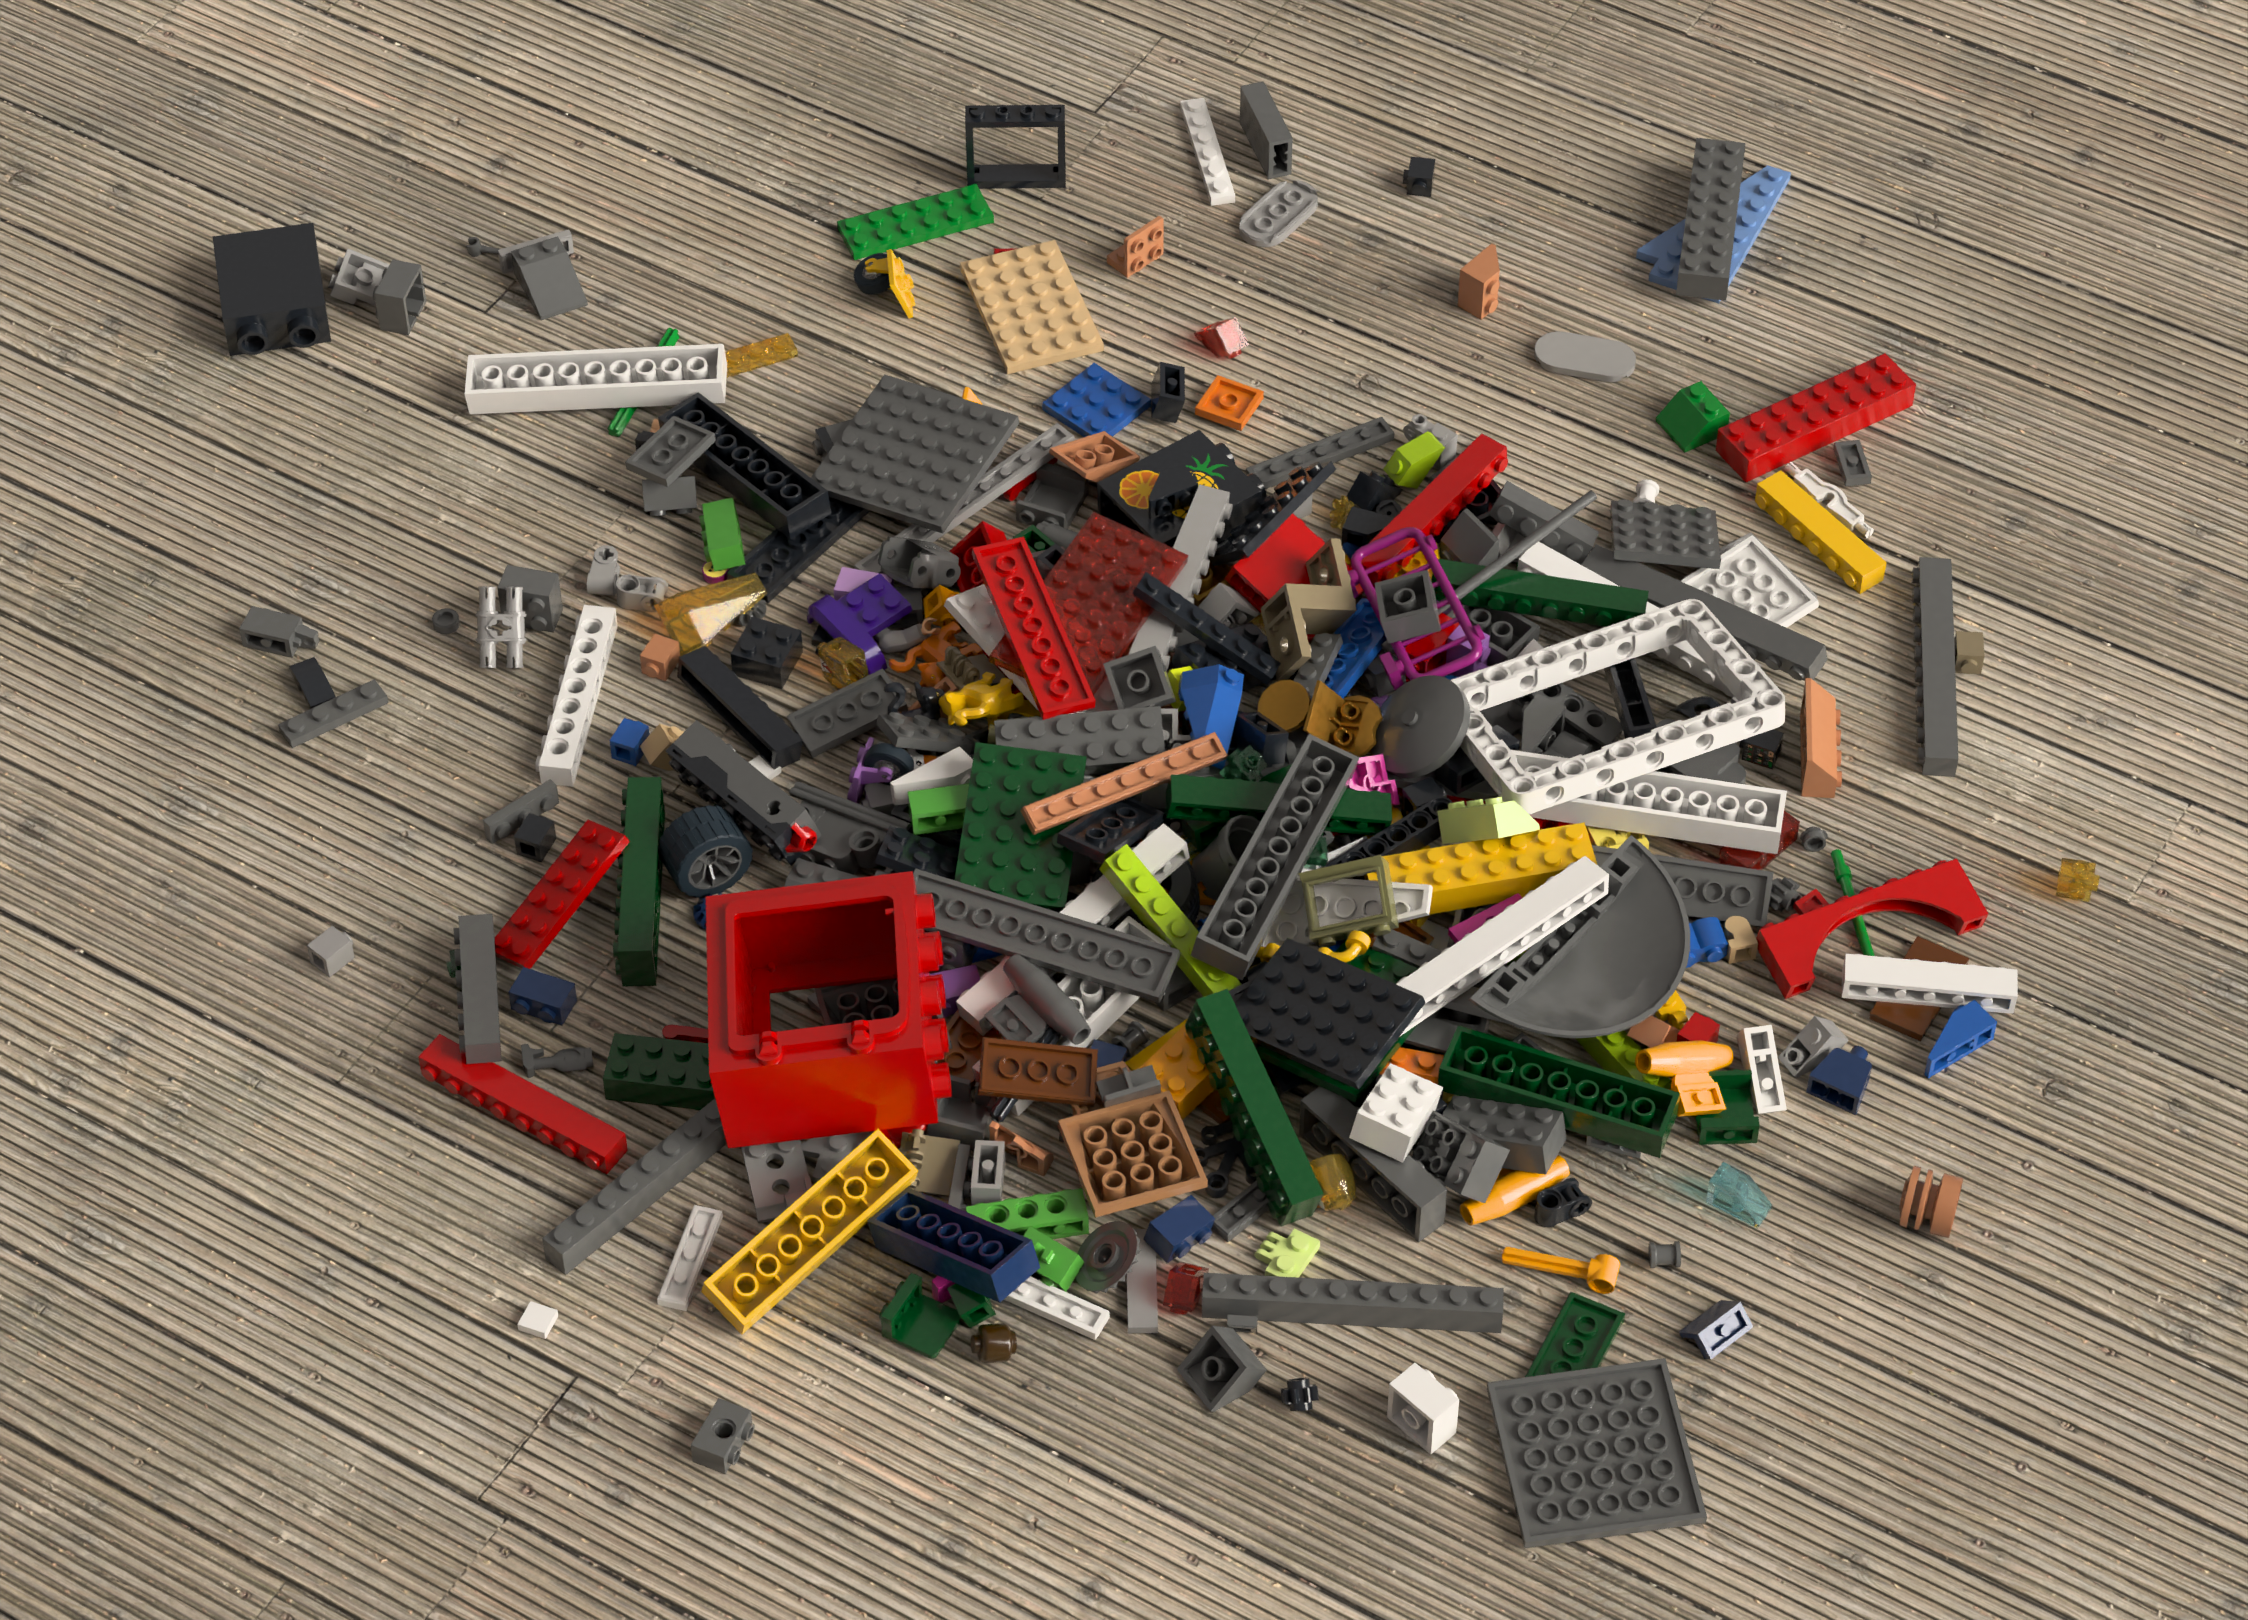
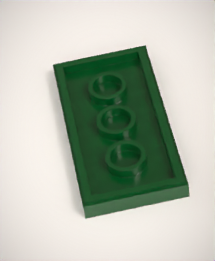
M1570 1291L1525 1377L1600 1367L1625 1320V1313Z

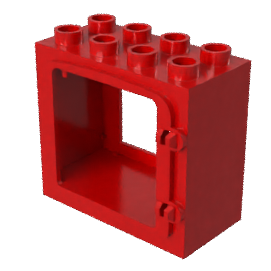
M913 871L706 896L709 1075L728 1148L938 1123L937 1099L952 1097L948 1062L935 1064V1060H943L944 1053H949L945 1018L932 1019L934 1015H941V1009H946L944 981L942 974L930 975L929 972L938 971L939 966L943 965V950L939 931L925 933L924 928L936 927L932 893L917 894ZM898 978L899 1012L891 1018L867 1021L855 1020L850 1023L771 1031V993Z

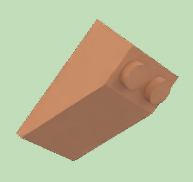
M1105 431L1052 447L1049 450L1050 454L1078 474L1095 482H1099L1140 460L1138 454Z

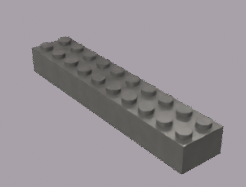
M1311 734L1307 736L1197 935L1191 953L1192 957L1243 980L1297 881L1298 873H1301L1349 785L1360 757Z

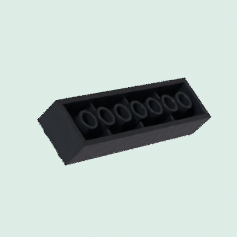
M699 392L658 417L660 428L671 417L676 416L713 432L716 441L692 464L790 540L831 514L828 490Z

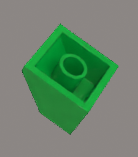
M1700 381L1679 390L1658 414L1656 422L1685 453L1716 440L1718 429L1729 424L1730 412Z

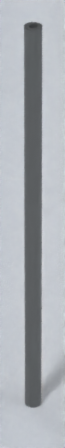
M1592 490L1587 492L1454 591L1458 599L1460 600L1595 501L1597 499L1596 494ZM1448 604L1446 606L1439 608L1438 614L1440 615L1442 612L1447 610L1450 607V605ZM1387 640L1381 644L1386 653L1393 649Z

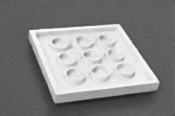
M1753 535L1721 555L1720 569L1700 568L1681 580L1683 583L1784 627L1790 626L1819 607L1818 600Z

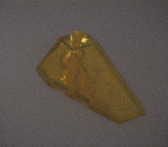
M752 573L677 593L655 604L654 607L670 639L679 641L680 656H683L703 646L708 647L713 642L712 638L721 630L726 631L731 626L730 622L739 614H745L767 594V591L757 574Z

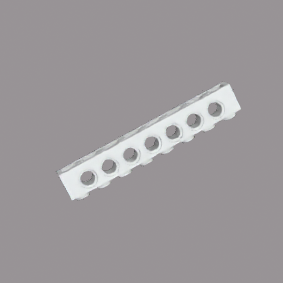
M584 605L582 614L577 615L575 623L576 635H572L570 639L571 653L565 656V674H561L558 687L560 692L559 695L555 694L553 699L554 713L548 716V734L542 737L541 750L543 752L536 759L535 769L536 772H540L542 784L551 779L556 785L574 786L618 627L616 608Z

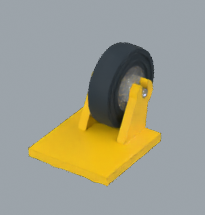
M889 249L887 254L876 253L863 259L854 271V281L863 293L869 295L893 290L907 317L912 318V307L915 306V300L911 289L914 288L911 276L909 274L906 275L904 272L901 258H896L892 249Z

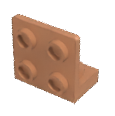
M1158 216L1124 239V245L1107 255V264L1128 278L1142 270L1143 267L1152 261L1160 258L1163 255L1164 219Z

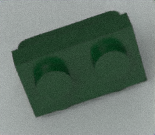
M912 1272L905 1282L901 1281L899 1283L894 1298L890 1304L886 1303L883 1306L879 1315L882 1337L930 1359L938 1356L962 1321L956 1309L923 1295L922 1277Z

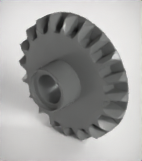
M1121 1221L1109 1222L1095 1229L1084 1240L1077 1254L1085 1263L1077 1274L1076 1280L1085 1290L1092 1291L1095 1294L1100 1291L1106 1293L1109 1288L1116 1289L1118 1282H1125V1275L1133 1272L1131 1267L1138 1262L1136 1255L1141 1252L1138 1247L1141 1240L1136 1236L1137 1232L1130 1225Z

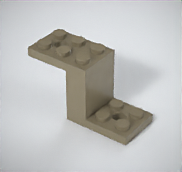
M1330 538L1306 562L1310 585L1286 583L1261 607L1271 656L1281 663L1275 673L1277 681L1288 680L1312 657L1307 634H1333L1357 611L1356 600L1353 597L1350 584L1351 578L1345 563V552L1342 549L1340 539Z

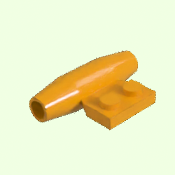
M1702 1040L1668 1042L1637 1053L1635 1065L1639 1072L1671 1077V1089L1669 1090L1680 1093L1678 1117L1717 1114L1726 1110L1718 1082H1714L1708 1072L1717 1071L1732 1064L1733 1051L1728 1045Z
M1557 1155L1546 1175L1501 1168L1486 1203L1469 1198L1460 1205L1461 1215L1470 1226L1502 1217L1536 1200L1540 1191L1559 1184L1569 1176V1167L1564 1158Z

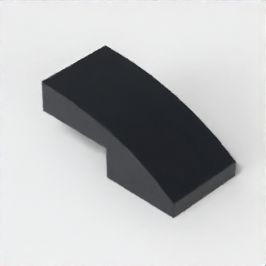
M315 657L289 666L299 691H302L310 709L336 697Z

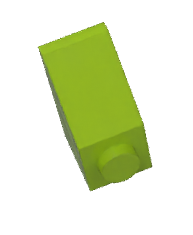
M1427 431L1397 448L1383 470L1397 485L1417 489L1445 447L1431 432Z

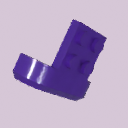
M879 573L837 601L830 595H825L808 607L807 621L808 624H811L815 620L850 655L858 668L860 677L864 678L881 669H887L884 655L872 637L910 613L912 607Z

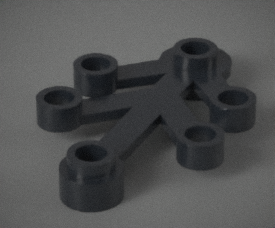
M1231 1120L1216 1126L1204 1127L1201 1131V1141L1208 1147L1195 1148L1197 1156L1204 1157L1199 1159L1202 1167L1207 1165L1208 1159L1225 1153L1217 1172H1212L1206 1176L1208 1184L1205 1191L1210 1197L1215 1199L1221 1198L1227 1193L1228 1176L1237 1156L1246 1170V1181L1252 1184L1256 1181L1257 1177L1250 1175L1256 1172L1246 1162L1245 1149L1241 1141H1237L1235 1136H1233V1138L1217 1143L1218 1136L1233 1132ZM1207 1134H1212V1135H1214V1136H1213V1137H1207L1206 1135H1207Z

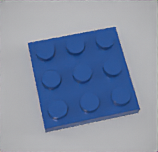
M1096 363L1090 365L1042 403V410L1083 437L1103 431L1113 437L1151 407V399Z

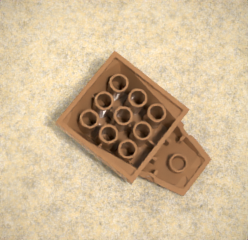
M1124 1061L1098 1067L1096 1082L1122 1074V1068L1127 1067L1128 1072L1131 1070ZM1096 1085L1094 1107L1071 1105L1073 1116L1058 1120L1059 1130L1095 1218L1207 1187L1208 1180L1170 1090L1104 1108Z

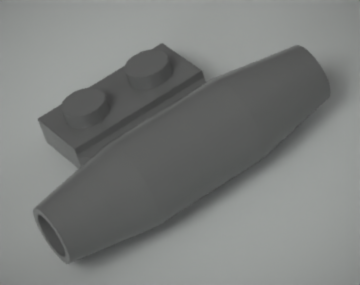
M1019 954L1013 955L1005 962L1003 971L1019 995L1009 998L1005 997L984 1015L986 1020L1004 1039L1038 1043L1048 1026L1075 1045L1084 1042L1088 1038L1091 1028L1075 1003L1044 971Z

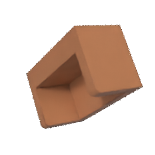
M1650 1016L1641 1023L1632 1026L1627 1036L1648 1047H1653L1663 1043L1676 1042L1677 1034L1680 1030L1654 1016Z

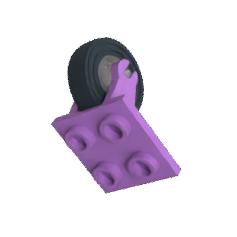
M869 737L866 746H861L857 755L858 766H853L851 769L849 783L853 784L850 785L847 800L859 804L865 784L882 783L890 786V782L913 771L914 761L911 755L904 749L895 747L893 744L878 743L874 745V738Z

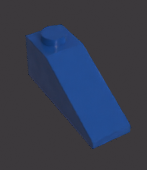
M1975 1000L1965 1006H1958L1952 1012L1928 1056L1924 1075L1930 1078L1992 1041L1997 1021Z

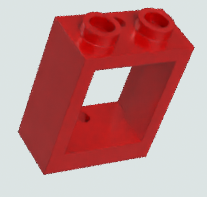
M1443 613L1439 615L1440 624L1453 619ZM1459 622L1408 644L1405 650L1410 659L1412 660L1447 644L1448 637L1460 625ZM1447 650L1414 664L1418 673H1426L1446 664ZM1406 676V683H1407V682H1409V681H1411V680Z

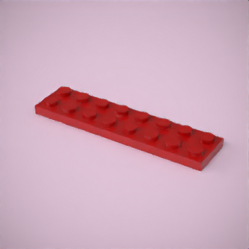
M1019 537L972 548V557L1042 720L1095 708L1096 700L1025 538Z

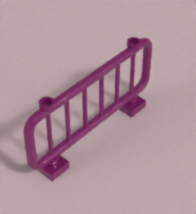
M1415 527L1400 529L1355 551L1351 558L1353 570L1348 571L1351 578L1350 584L1353 597L1359 596L1355 586L1360 584L1381 624L1376 589L1373 587L1368 574L1422 551L1428 564L1401 576L1431 569L1437 582L1432 583L1433 588L1440 586L1446 597V600L1437 603V609L1449 604L1456 616L1440 624L1441 630L1459 622L1465 636L1412 660L1404 646L1433 633L1409 638L1402 642L1390 643L1398 660L1394 661L1390 652L1380 655V659L1394 690L1404 685L1401 676L1405 674L1410 680L1429 675L1444 677L1473 664L1482 654L1481 640L1485 639L1480 625H1472L1434 553V550L1438 549L1432 534L1425 536L1420 529ZM1406 538H1414L1416 540L1417 547L1366 570L1361 563L1364 557ZM1465 641H1469L1472 647L1471 652L1429 672L1418 673L1414 667V664Z

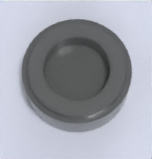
M440 609L432 617L433 628L440 634H451L460 626L459 615L453 609Z

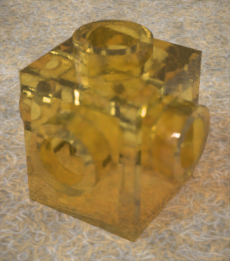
M2062 858L2057 880L2056 897L2089 902L2091 892H2097L2100 875H2095L2096 863Z

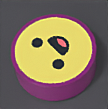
M706 561L703 564L702 576L707 583L721 584L727 580L729 569L714 572L712 561Z

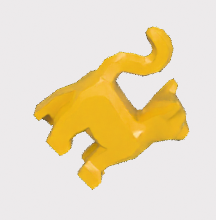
M985 672L982 674L983 679L969 683L959 691H947L940 697L939 705L942 707L943 712L948 715V724L950 726L954 723L957 726H963L967 724V719L992 718L1025 705L1023 693L1012 694L1011 685L1013 684V679L1002 678L999 684L991 686L992 680L996 678L995 674Z

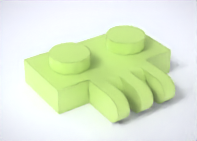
M1295 1228L1288 1238L1274 1232H1269L1266 1240L1261 1243L1254 1256L1268 1264V1267L1265 1269V1276L1299 1278L1320 1248V1240Z

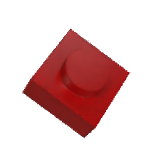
M1814 889L1796 901L1792 907L1799 915L1808 913L1815 906L1821 904L1827 906L1829 903L1817 889Z

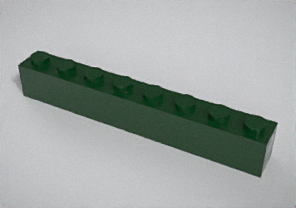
M1438 559L1454 590L1487 567ZM1501 569L1459 601L1462 605L1607 627L1645 614L1649 591ZM1432 574V583L1437 582L1434 574ZM1440 586L1434 588L1436 601H1441L1445 598Z
M1171 774L1166 789L1167 818L1226 823L1238 815H1248L1261 821L1281 784L1268 781L1254 782L1242 779H1220L1212 776L1196 777L1186 774ZM1346 788L1324 831L1376 835L1392 823L1391 793L1359 791Z

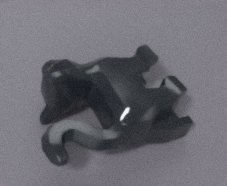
M897 682L889 683L884 687L885 692L896 693V697L888 706L887 715L895 712L905 717L922 715L934 720L941 718L939 699L945 694L943 689H935L932 686L921 687L919 682H914L916 696L921 707L898 712V708L905 701L907 693L905 687ZM915 749L917 753L922 754L921 750Z

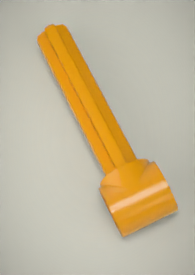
M1505 1247L1502 1253V1263L1587 1279L1589 1288L1601 1294H1609L1614 1291L1620 1268L1619 1260L1607 1254H1599L1591 1258L1590 1262L1512 1247Z

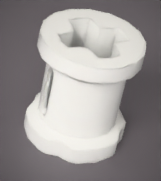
M1647 479L1639 481L1636 485L1637 497L1634 498L1633 503H1655V497L1659 494L1658 484Z

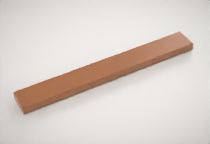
M1213 732L1024 806L1021 809V813L1032 834L1035 835L1167 783L1171 774L1187 775L1223 761L1228 755L1218 736Z

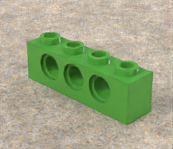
M1082 1188L1065 1189L1048 1194H1035L1017 1199L1008 1198L1003 1201L986 1204L978 1203L966 1207V1212L1024 1236L1030 1226L1051 1239L1089 1234V1216Z

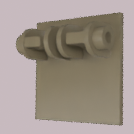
M949 646L945 650V660L936 664L959 690L969 683L983 679L982 674L985 672L995 674L996 678L992 680L991 686L999 684L1002 678H1007L985 654L966 657L955 646Z
M912 1129V1133L902 1132L900 1152L918 1170L915 1181L908 1187L922 1193L950 1197L960 1140L923 1135L924 1131L921 1129Z

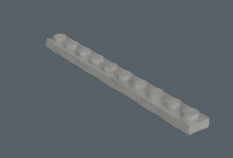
M1057 423L986 472L943 534L912 524L895 537L935 542L1053 459L1054 456L1049 453L1050 448L1074 441V435ZM881 547L854 565L855 569L885 574L880 570L881 566L878 564ZM894 550L888 552V558L894 555Z

